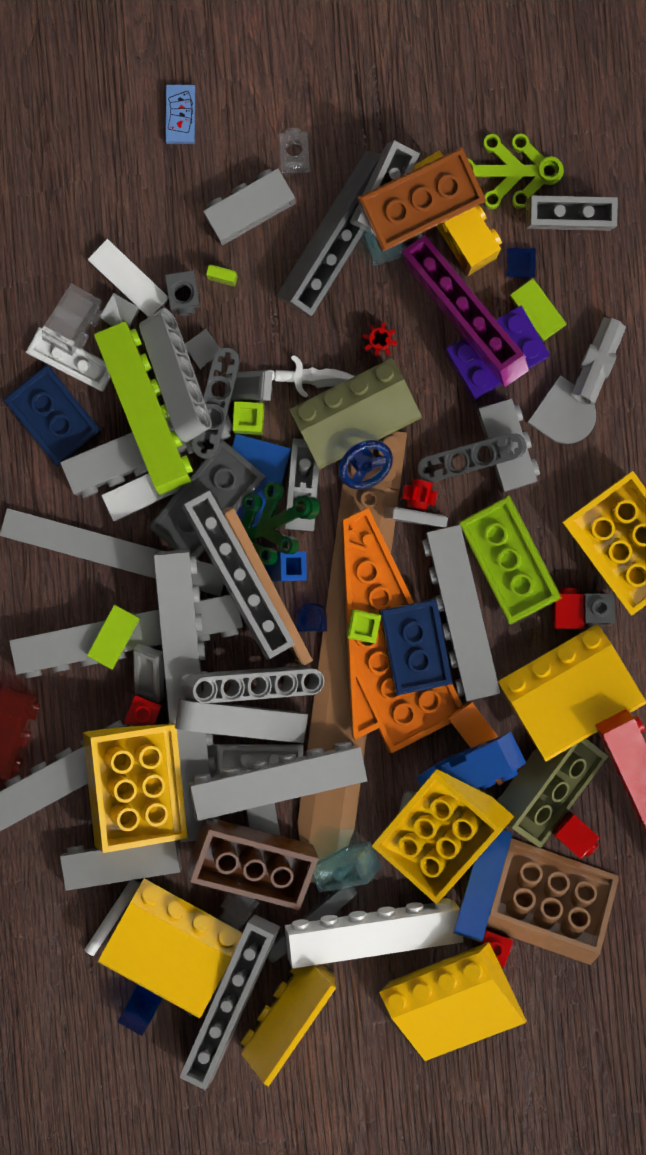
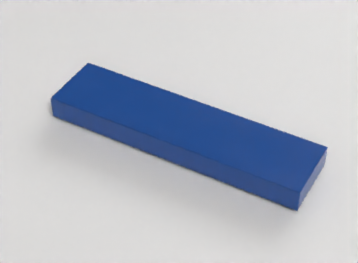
M503 830L473 863L454 927V934L478 942L483 940L512 832Z

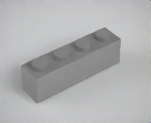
M177 840L102 853L97 847L85 850L84 845L68 847L67 853H63L60 856L66 891L179 873L182 870Z

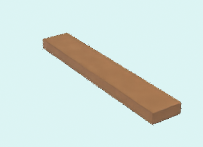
M229 506L221 511L295 643L294 646L290 647L295 660L302 665L310 663L313 660L235 509Z

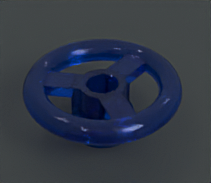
M367 440L354 445L341 459L339 464L340 479L346 486L352 489H367L377 485L391 470L393 463L392 452L385 443L377 440ZM369 449L380 450L384 456L375 458ZM349 463L357 471L352 479L347 472ZM382 466L375 476L362 481L366 473L372 471L375 467Z

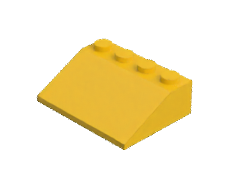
M632 471L562 522L630 616L646 606V488Z
M598 624L498 681L506 700L545 762L598 732L595 724L625 709L631 713L646 704V700Z
M175 724L116 727L83 732L95 846L102 853L187 839L178 738Z
M437 769L374 842L372 847L434 903L438 904L514 816L493 797Z
M144 878L98 962L200 1018L226 972L243 933Z
M489 942L391 980L379 992L392 1020L424 1061L527 1022Z
M323 964L291 968L289 972L293 975L287 984L284 981L280 983L273 994L276 1000L272 1006L266 1005L257 1017V1020L260 1021L254 1031L249 1029L240 1042L244 1045L241 1055L263 1084L268 1087L336 989V973Z

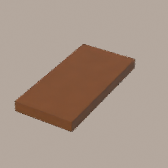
M463 147L357 197L381 252L486 202Z

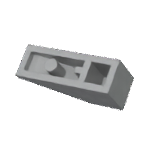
M293 438L287 509L293 507L295 500L300 496H313L317 499L319 468L303 439ZM297 518L287 523L285 529L314 531L315 518L312 520Z

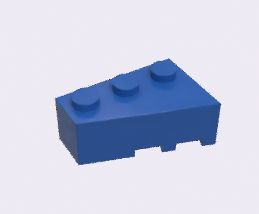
M508 732L447 757L416 778L420 787H422L438 769L476 789L480 788V790L494 785L496 783L495 780L499 778L502 781H506L517 776V769L526 764L512 733Z

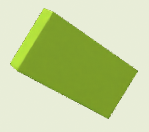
M534 279L528 281L509 296L517 307L522 305L542 342L567 325Z
M114 605L87 656L113 670L141 618Z

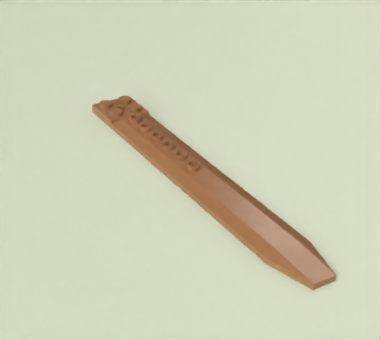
M395 431L346 456L318 670L323 674L325 682L322 690L314 695L307 751L315 748H324V751L335 749L334 745L337 743L351 741L352 745L355 744L361 747L364 761L367 734L356 740L351 736L341 520L365 508H369L391 553L395 520L384 519L383 517L387 507H397L407 438V433ZM373 450H378L379 455L383 456V461H378L377 466L371 465V460L367 459V454H372ZM361 783L301 797L298 815L299 840L313 844L319 858L310 882L333 885L355 829Z

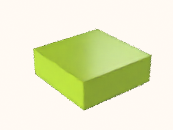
M215 265L208 266L206 274L208 280L233 287L236 286L238 279L236 271Z
M351 609L346 638L376 644L381 615Z

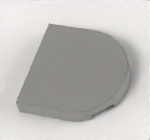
M560 375L527 423L556 443L572 444L583 440L592 431L596 422L595 405H585L571 397L575 385Z

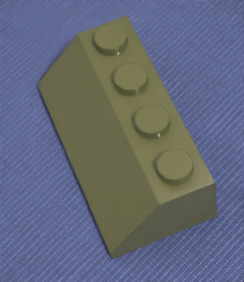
M393 358L289 409L319 470L422 418Z
M587 739L582 740L546 762L536 748L531 753L526 764L518 772V775L513 778V781L504 793L497 799V802L514 816L508 823V826L541 848L608 756Z

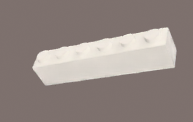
M442 898L438 904L414 902L407 904L406 907L397 909L382 907L377 912L354 911L349 916L343 917L327 915L317 921L295 920L292 924L285 925L288 959L292 968L462 943L463 936L453 933L460 908L454 900Z

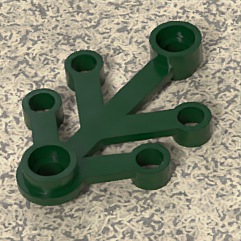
M270 482L264 488V495L267 500L258 525L254 527L252 525L257 511L263 505V500L258 494H247L244 497L243 506L246 511L241 523L263 565H273L277 561L278 554L274 548L263 547L257 543L256 539L264 537L277 544L282 553L295 554L299 549L298 540L295 537H288L275 529L297 518L308 520L316 518L320 511V504L315 497L300 496L295 500L293 507L273 517L278 501L283 497L284 488L279 483Z

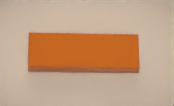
M471 700L448 717L470 748L498 737ZM501 778L495 780L499 786L505 782Z

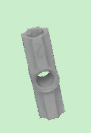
M603 317L593 343L589 345L580 366L582 370L572 390L571 397L585 405L595 404L605 378H608L617 357L615 353L625 332L626 326L621 321Z

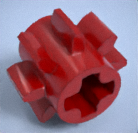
M382 322L381 327L376 329L370 324L371 334H364L362 336V339L369 341L364 351L372 349L375 352V359L382 352L389 357V345L394 347L398 343L395 340H391L395 329L388 332L385 329V322ZM376 334L379 337H386L385 346L373 344Z
M412 479L411 486L404 485L402 499L407 500L406 507L427 512L428 505L434 506L438 492L432 491L433 483Z

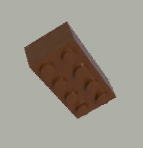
M208 818L203 819L186 870L191 883L300 910L319 858L313 844Z

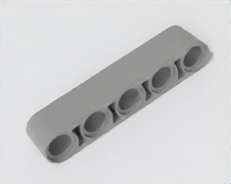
M162 308L142 321L139 328L174 431L182 441L189 442L210 429L212 422L177 321L168 309Z
M306 666L195 673L185 678L182 690L184 695L191 700L200 703H217L314 695L322 690L325 680L323 674L317 669ZM309 674V683L304 686V679ZM283 676V685L278 688V680ZM256 678V679H257V686H256V688L252 691V690H251V682H252L253 679ZM230 680V689L225 693L223 689L224 684ZM200 682H203V691L197 695L196 687Z
M179 699L175 729L304 743L308 714L288 710L225 703H200L189 699Z

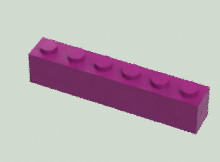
M426 235L402 250L407 269L504 387L529 371L525 354Z

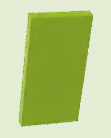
M507 496L458 522L509 624H513L562 599L511 496Z

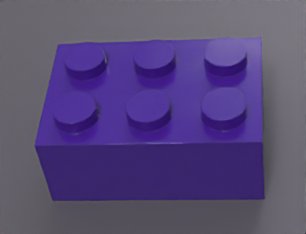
M522 305L496 320L525 354L528 370L547 360L550 356ZM465 338L446 348L444 353L472 402L502 385Z

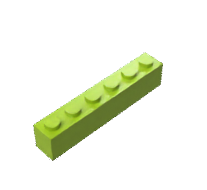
M125 321L94 334L159 496L191 483L188 473L193 472L187 455L181 457L178 447L183 446L175 431H171L168 422L171 420L166 405H160L158 396L162 395L156 378L150 380L147 371L152 370L146 353L140 355L137 346L142 345L136 329L130 330Z

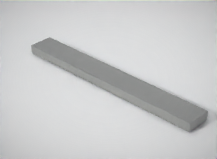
M8 508L0 532L2 537L155 579L154 554L155 552H163L151 547ZM197 560L198 573L192 574L193 585H199L200 591L221 596L224 583L216 568L212 564Z

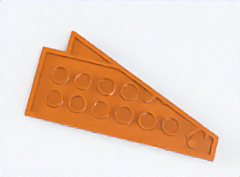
M365 508L341 520L346 634L351 609L380 615L379 610L414 603L369 508ZM381 620L376 644L347 638L351 736L354 740L378 729L389 753H394L450 724L451 722L448 717L463 706L453 683L408 694L395 695Z

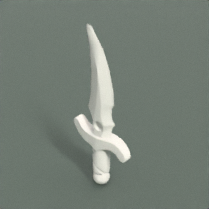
M296 356L291 357L296 364L295 371L276 370L275 372L268 370L273 372L272 381L275 379L277 382H294L297 391L304 397H307L308 394L304 391L302 384H312L317 388L337 386L355 377L347 372L325 368L318 370L314 367L303 369L301 360Z

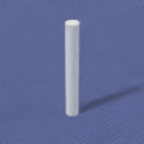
M138 880L129 881L84 949L85 952L91 956L95 955L141 883Z

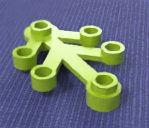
M489 134L485 137L483 148L489 153H494L506 165H475L472 160L468 159L476 177H506L494 190L485 194L486 202H484V205L488 209H496L500 205L501 199L522 177H534L523 191L515 192L512 197V204L515 208H526V202L518 204L516 197L522 195L527 200L544 184L554 185L558 183L564 173L561 161L553 156L543 157L529 143V139L525 134L515 135L511 146L515 152H523L534 165H523L501 143L500 138L496 134ZM494 139L497 142V146L490 148L487 145V140ZM523 139L525 146L522 148L517 147L515 141ZM551 167L554 170V174L547 176L544 173V168ZM488 196H495L498 202L494 205L489 204L487 201Z

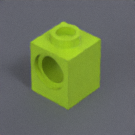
M234 402V434L263 435L264 404Z

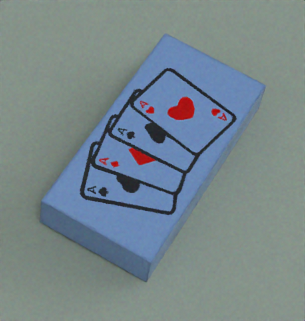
M166 85L167 144H195V85Z

